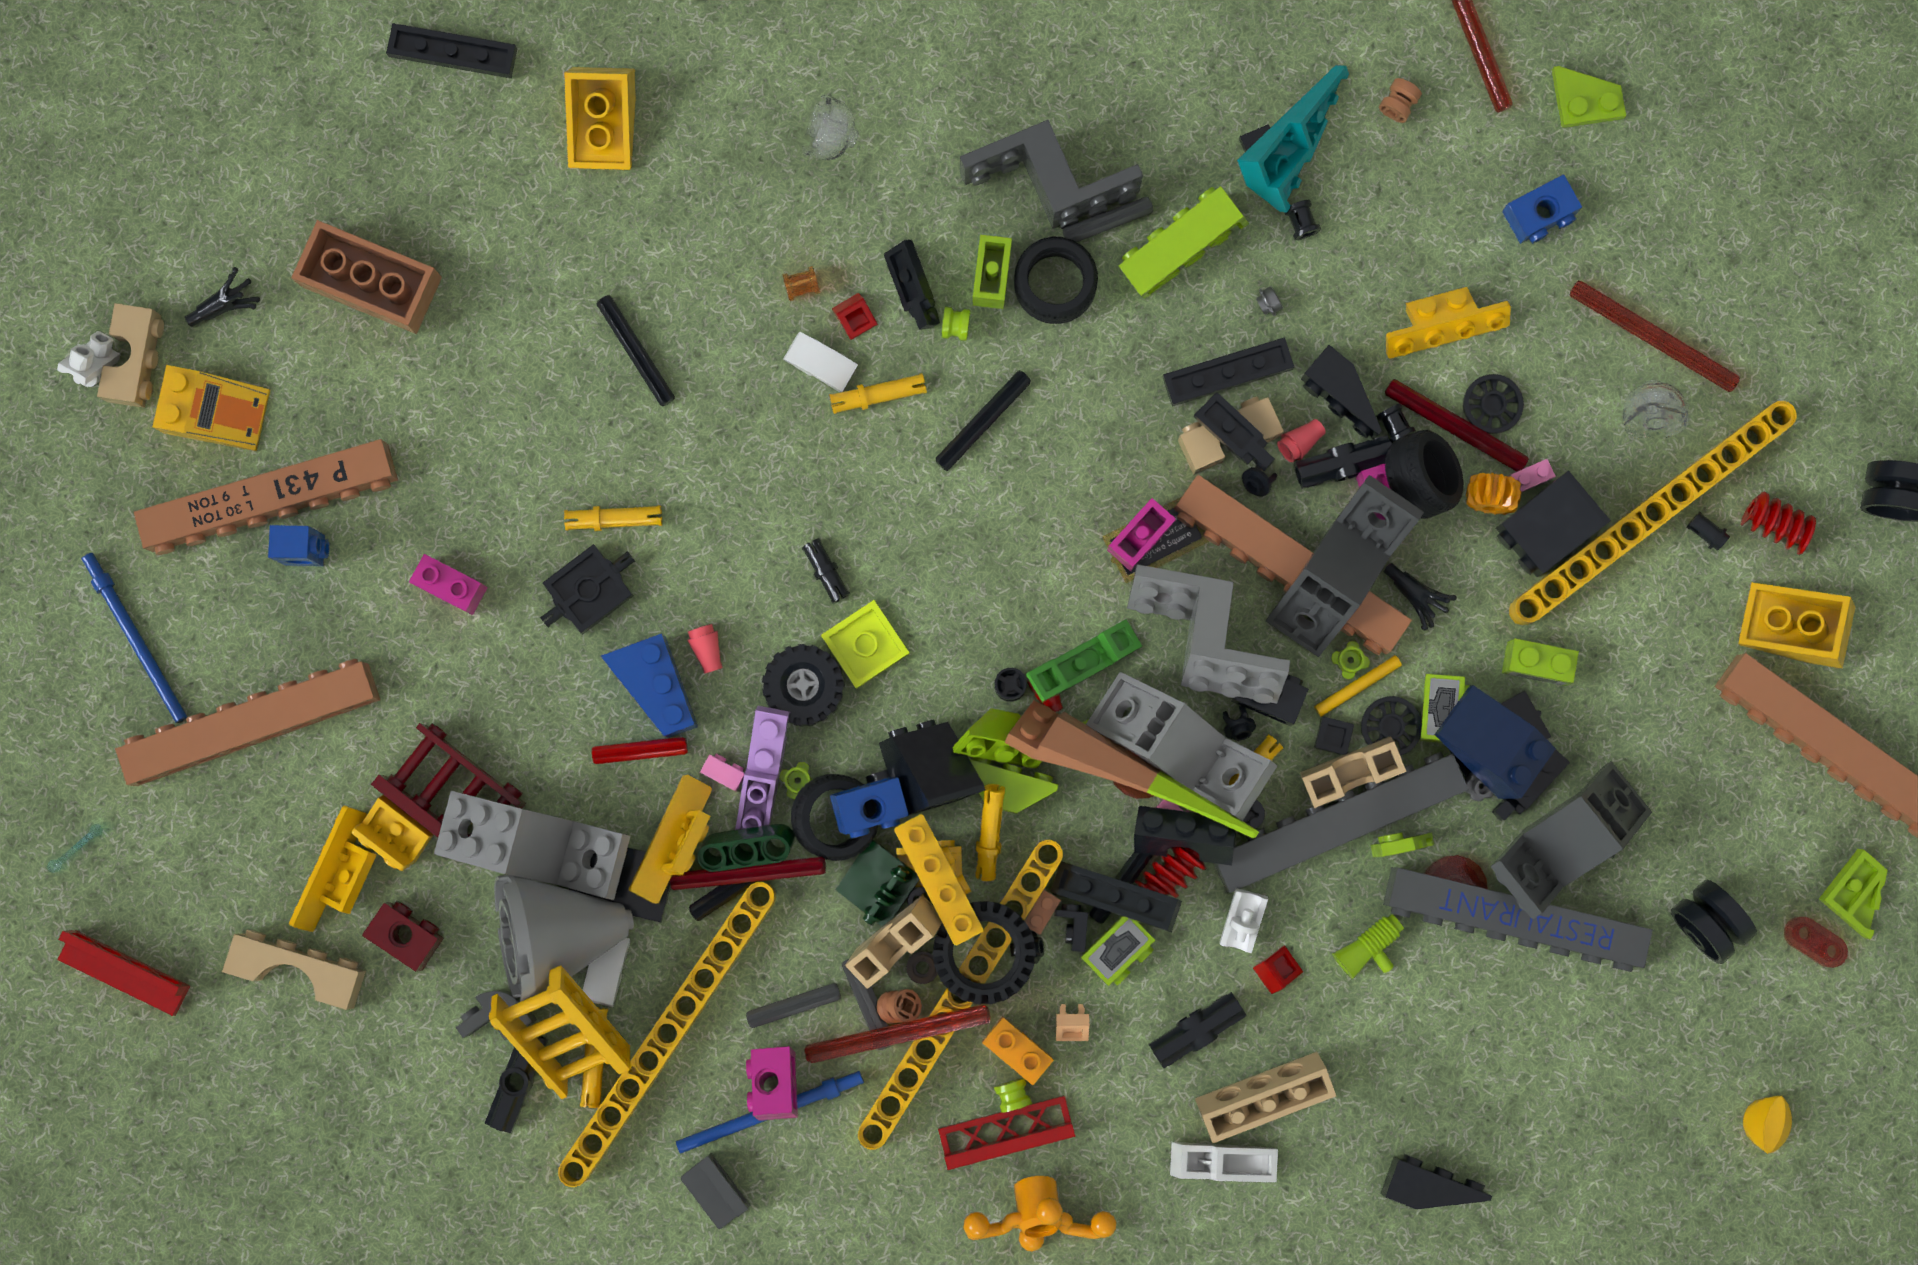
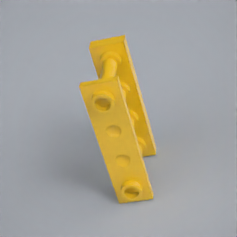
M561 965L549 971V986H547V990L510 1007L498 994L492 996L489 1020L493 1028L500 1030L543 1078L545 1085L549 1089H553L561 1099L568 1096V1078L600 1064H610L619 1075L630 1070V1045ZM550 1003L558 1004L563 1010L528 1027L519 1018ZM568 1023L575 1024L580 1032L546 1047L537 1039V1037ZM586 1043L593 1045L598 1050L563 1067L554 1058Z

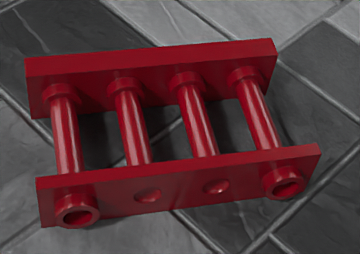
M421 723L417 725L416 729L424 734L425 737L395 775L391 774L389 778L384 775H378L371 783L375 789L436 837L439 836L444 814L438 817L429 810L432 806L430 802L460 764L476 775L462 792L463 794L476 797L485 784H487L501 795L496 802L505 805L512 803L518 808H523L526 804L520 799L523 794L520 790L509 782L503 786L444 739L447 733L433 723L429 727ZM436 744L447 752L450 757L420 795L416 794L413 798L404 790L407 786L405 782Z

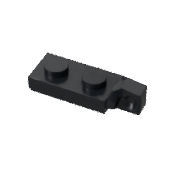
M904 240L885 252L884 258L904 311H909L911 316L915 318L919 330L931 329L940 324L937 310L934 307L935 300L933 299L932 291L913 241Z
M1216 392L1194 414V418L1240 461L1242 460L1247 465L1253 461L1263 471L1267 470L1274 462L1275 458L1264 449L1268 444L1263 438L1264 435L1219 393Z
M1555 750L1521 799H1503L1492 813L1500 821L1506 820L1514 810L1521 814L1532 805L1570 762Z

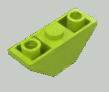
M990 708L953 746L954 753L1020 765L1026 768H1037L1043 762L1032 759L1005 743L1009 732L1021 716L1018 713Z
M972 757L970 759L984 787L988 784H999V790L1001 786L1005 787L1003 811L1018 814L1054 794L1058 789V784L1052 783L1054 778L1052 776L1035 772L1034 777L1021 774L1022 768L1004 763L1003 768L990 765L991 760L979 757ZM983 791V792H980V793H978V794L980 795V797H981V799H982V801H983V803H984V791Z

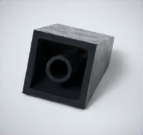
M1568 470L1497 526L1496 529L1499 532L1497 537L1502 545L1508 550L1513 548L1520 557L1518 562L1522 569L1529 575L1533 573L1538 577L1611 520Z
M935 719L917 724V730L908 732L907 727L899 728L888 732L890 738L879 742L889 777L899 778L908 815L954 803L985 791L984 784L968 756L953 752V746L958 742V738L949 722L936 725Z

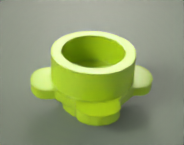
M1355 641L1348 642L1346 648L1340 652L1335 651L1331 656L1332 663L1339 666L1342 670V677L1345 679L1354 678L1357 671L1366 669L1370 665V659L1364 655L1362 650L1359 649V644ZM1349 657L1353 658V663L1348 662Z
M799 762L796 767L790 770L783 769L780 772L779 779L785 783L787 788L786 794L791 799H795L801 788L813 780L808 772L809 765L805 762ZM797 777L801 779L799 784L795 783Z

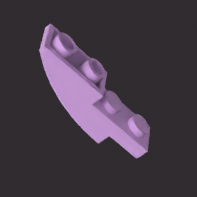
M757 706L735 830L770 825L787 739L786 732L790 713L788 711Z

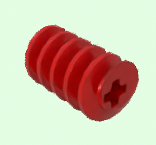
M1765 491L1761 492L1747 507L1741 519V526L1748 520H1751L1752 532L1763 526L1762 537L1766 538L1773 531L1775 532L1774 543L1777 544L1785 537L1787 538L1786 549L1789 550L1796 543L1798 544L1797 555L1803 554L1813 538L1816 518L1809 515L1804 519L1805 515L1802 510L1798 509L1793 512V506L1789 503L1781 507V500L1776 497L1769 501V494Z
M1172 847L1174 856L1167 854V857L1161 856L1165 863L1164 866L1157 862L1152 864L1155 875L1147 871L1143 873L1146 884L1137 880L1135 883L1139 887L1178 898L1179 894L1175 886L1178 885L1187 889L1188 885L1184 877L1188 876L1196 880L1198 877L1193 868L1197 867L1204 871L1207 868L1204 862L1199 861V854L1196 851L1186 847Z

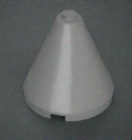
M511 875L497 876L495 879V911H499L500 928L497 929L503 964L511 995L513 998L521 997L520 1002L547 990V986H549V971L561 965L572 977L628 937L629 930L634 928L631 910H625L623 904Z

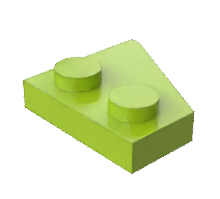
M1561 66L1553 67L1552 76L1562 128L1621 120L1626 117L1621 85Z
M1402 832L1379 836V843L1372 844L1371 850L1373 858L1384 857L1433 846L1434 840L1432 832L1403 838Z
M1857 849L1820 896L1819 900L1862 937L1870 940L1874 935V930L1871 929L1874 911L1880 908L1882 899L1881 889L1885 885L1888 870L1865 850Z

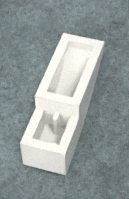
M1172 1142L1170 1175L1180 1179L1277 1182L1278 1149Z

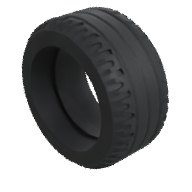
M1065 237L1043 238L1031 244L1021 254L1014 273V290L1021 307L1031 317L1049 324L1067 323L1080 317L1093 302L1098 284V271L1091 254L1081 244ZM1048 257H1062L1073 262L1079 268L1083 277V286L1080 293L1071 301L1063 304H1050L1039 299L1029 286V274L1036 263Z
M1420 430L1391 444L1385 460V471L1389 487L1392 491L1424 512L1420 519L1434 517L1458 505L1464 488L1462 469L1455 452L1443 437L1430 430Z
M826 774L814 778L801 788L794 799L791 809V825L795 837L804 849L826 860L842 861L857 856L871 844L879 825L870 827L869 834L856 838L850 837L847 841L838 845H829L821 842L815 837L810 826V812L814 802L820 795L833 789L844 791L864 785L862 782L845 775ZM874 800L866 801L863 806V813L867 818L873 816L876 812L877 806Z

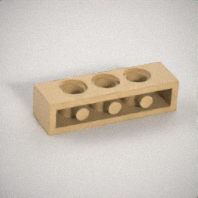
M1318 1052L1197 1097L1195 1101L1212 1143H1216L1336 1097V1093L1326 1066Z

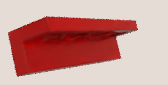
M77 930L62 931L58 939L65 943L57 959L58 961L171 1016H176L190 985Z
M1064 1095L1033 1103L1013 1111L999 1112L938 1128L947 1170L1076 1137ZM1060 1104L1065 1123L1050 1126L1040 1120L1047 1107ZM1041 1109L1037 1117L1029 1113ZM1024 1114L1034 1120L1027 1133L1018 1134L1008 1128L1014 1116ZM1009 1117L1005 1125L997 1121ZM992 1122L1002 1128V1131L996 1141L988 1143L979 1138L977 1134L983 1124ZM1037 1123H1039V1124H1041L1042 1126L1046 1127V1128L1034 1130V1128L1036 1127ZM977 1126L974 1133L966 1130L967 1128ZM960 1130L971 1137L965 1149L955 1152L950 1151L946 1134ZM1006 1131L1014 1135L1012 1137L1002 1139ZM974 1139L981 1143V1145L970 1147Z

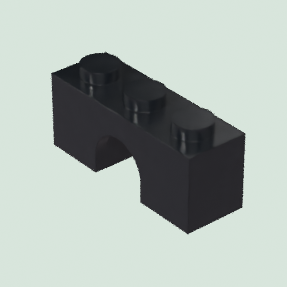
M1147 806L1138 807L1134 832V853L1167 857L1168 849L1172 847H1186L1196 851L1201 862L1232 866L1236 830L1199 813Z

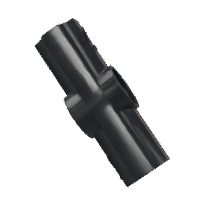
M1386 435L1355 445L1354 443L1342 444L1328 449L1324 454L1296 461L1294 466L1298 483L1301 489L1332 480H1335V482L1344 481L1347 476L1348 479L1354 478L1363 470L1385 464L1387 451L1392 443Z
M1232 992L1225 994L1203 1010L1200 1008L1189 1014L1190 1017H1184L1176 1023V1027L1148 1044L1163 1068L1170 1066L1189 1052H1196L1218 1038L1219 1033L1246 1017L1243 1008Z
M543 1036L537 1037V1039L546 1047L549 1039H546ZM515 1047L505 1071L500 1076L499 1087L485 1121V1124L491 1128L507 1133H512L528 1091L533 1086L536 1070ZM513 1072L519 1073L524 1079V1085L521 1090H515L510 1085L509 1079Z

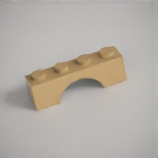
M247 929L245 934H234L222 970L223 973L250 981H261L275 967L283 964L292 965L301 969L309 977L314 987L316 1001L345 1010L354 1009L366 972L357 968L358 962L346 958H339V961L335 962L326 959L328 953L308 948L307 953L296 950V943L283 939H277L276 943L265 940L266 934Z

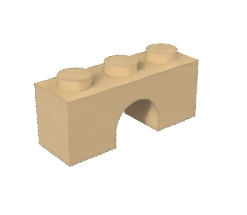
M114 303L109 335L118 341L129 342L131 355L128 361L121 366L111 367L103 365L97 397L109 403L145 408L146 400L151 398L153 385L150 381L151 371L158 364V352L155 350L157 338H161L164 332L162 315L150 308Z
M1258 396L1240 404L1242 408L1237 411L1264 435L1263 438L1267 443L1280 438L1284 433L1268 397L1259 400ZM1195 422L1182 429L1183 434L1179 436L1178 442L1193 475L1223 462L1225 455L1221 449L1220 441L1203 425L1201 426L1199 422Z
M1390 736L1302 771L1300 774L1312 804L1316 808L1344 797L1347 791L1369 782L1377 784L1407 771L1396 744Z
M923 895L859 945L845 966L868 989L886 975L907 951L910 954L914 953L934 937L942 924L934 906Z

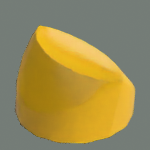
M1783 1096L1764 1097L1755 1100L1747 1107L1743 1116V1128L1747 1137L1767 1154L1773 1153L1789 1137L1792 1127V1114L1789 1104Z

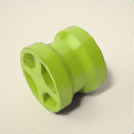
M945 306L942 338L948 339L951 336H955L961 341H967L971 309L954 311L952 307Z
M1024 1078L994 1086L995 1093L1001 1099L999 1106L1001 1113L1032 1104L1030 1096L1026 1095L1024 1089L1026 1086Z

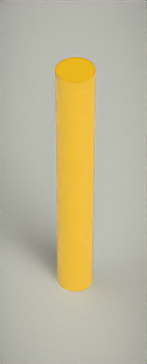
M1394 655L1315 705L1314 708L1320 717L1324 716L1401 667L1402 664L1399 658Z

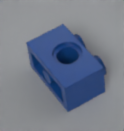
M1563 174L1508 203L1502 213L1519 243L1530 240L1533 244L1549 234L1548 229L1556 225L1559 229H1562L1576 221L1575 215L1580 211L1582 205ZM1537 207H1545L1550 213V218L1541 217L1537 213Z
M270 525L268 558L285 566H324V559H327L329 556V541L325 539L324 534L310 526Z
M897 777L884 778L829 795L839 832L846 835L850 834L851 838L869 834L870 827L880 824L882 829L901 824L900 818L909 816L899 778ZM872 799L876 803L877 809L873 816L867 818L863 813V806L866 801Z

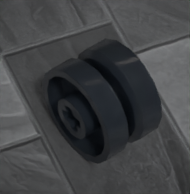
M1880 460L1868 463L1865 482L1873 488L1863 491L1861 511L1873 516L1893 520L1918 522V463L1896 460Z
M1704 880L1693 890L1694 901L1682 899L1671 909V915L1679 928L1703 954L1717 964H1723L1735 954L1733 943L1745 945L1757 935V929L1744 909L1724 889L1711 880Z

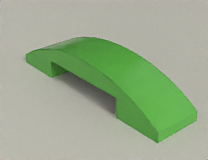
M1127 619L1078 647L1026 673V676L1040 700L1044 702L1099 673L1143 646Z

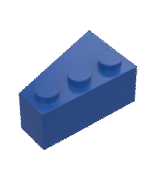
M662 633L601 656L663 736L670 738L698 727L668 641Z

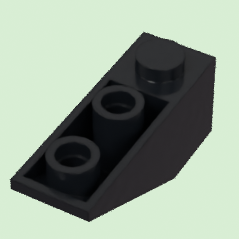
M1328 345L1302 376L1301 380L1305 383L1303 387L1316 398L1321 396L1329 402L1328 408L1340 418L1346 416L1354 423L1352 427L1359 435L1364 438L1370 436L1372 439H1375L1382 430L1354 364L1332 346Z
M1404 1154L1403 1159L1393 1157L1380 1193L1388 1199L1414 1209L1485 1202L1492 1199L1490 1194L1484 1192L1485 1185L1466 1178L1463 1184L1453 1180L1454 1173L1435 1166L1434 1171L1422 1168V1160Z

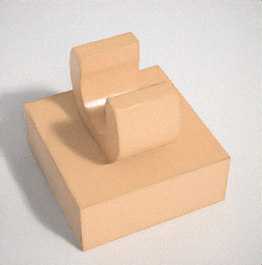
M1061 1004L1060 1012L1056 1014V1041L1089 1040V1014H1085L1083 1004H1078L1077 1014H1067L1066 1004Z

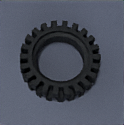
M990 901L972 902L970 904L979 922L988 921L996 923L1010 934L1015 946V959L1012 968L1004 977L993 983L981 984L965 978L955 964L953 957L954 944L943 923L939 927L934 940V966L941 982L952 994H955L960 999L980 1005L996 1004L997 1002L1009 999V997L1019 992L1030 978L1036 956L1034 938L1022 917L1009 907Z

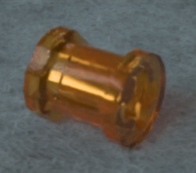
M813 266L808 267L807 271L792 275L782 274L789 301H794L795 297L812 292L820 294Z

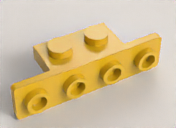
M1467 287L1406 303V312L1413 326L1386 334V354L1389 359L1405 356L1413 352L1506 328L1510 325L1511 306L1508 301L1477 308Z
M688 774L682 776L629 887L630 892L653 904H657L671 876L683 875L684 872L691 868L695 860L694 850L698 842L700 843L704 840L709 830L707 823L711 816L702 812L711 794L712 788Z
M346 805L341 808L312 874L308 878L301 898L294 909L289 922L290 926L313 932L326 904L340 912L351 913L377 854L355 844L357 837L351 833L355 826L363 822L367 813Z
M920 814L895 827L894 831L953 944L957 946L982 933L983 927L967 897V894L972 891L963 874L957 877L951 865L956 863L949 847L946 845L941 848L924 815Z

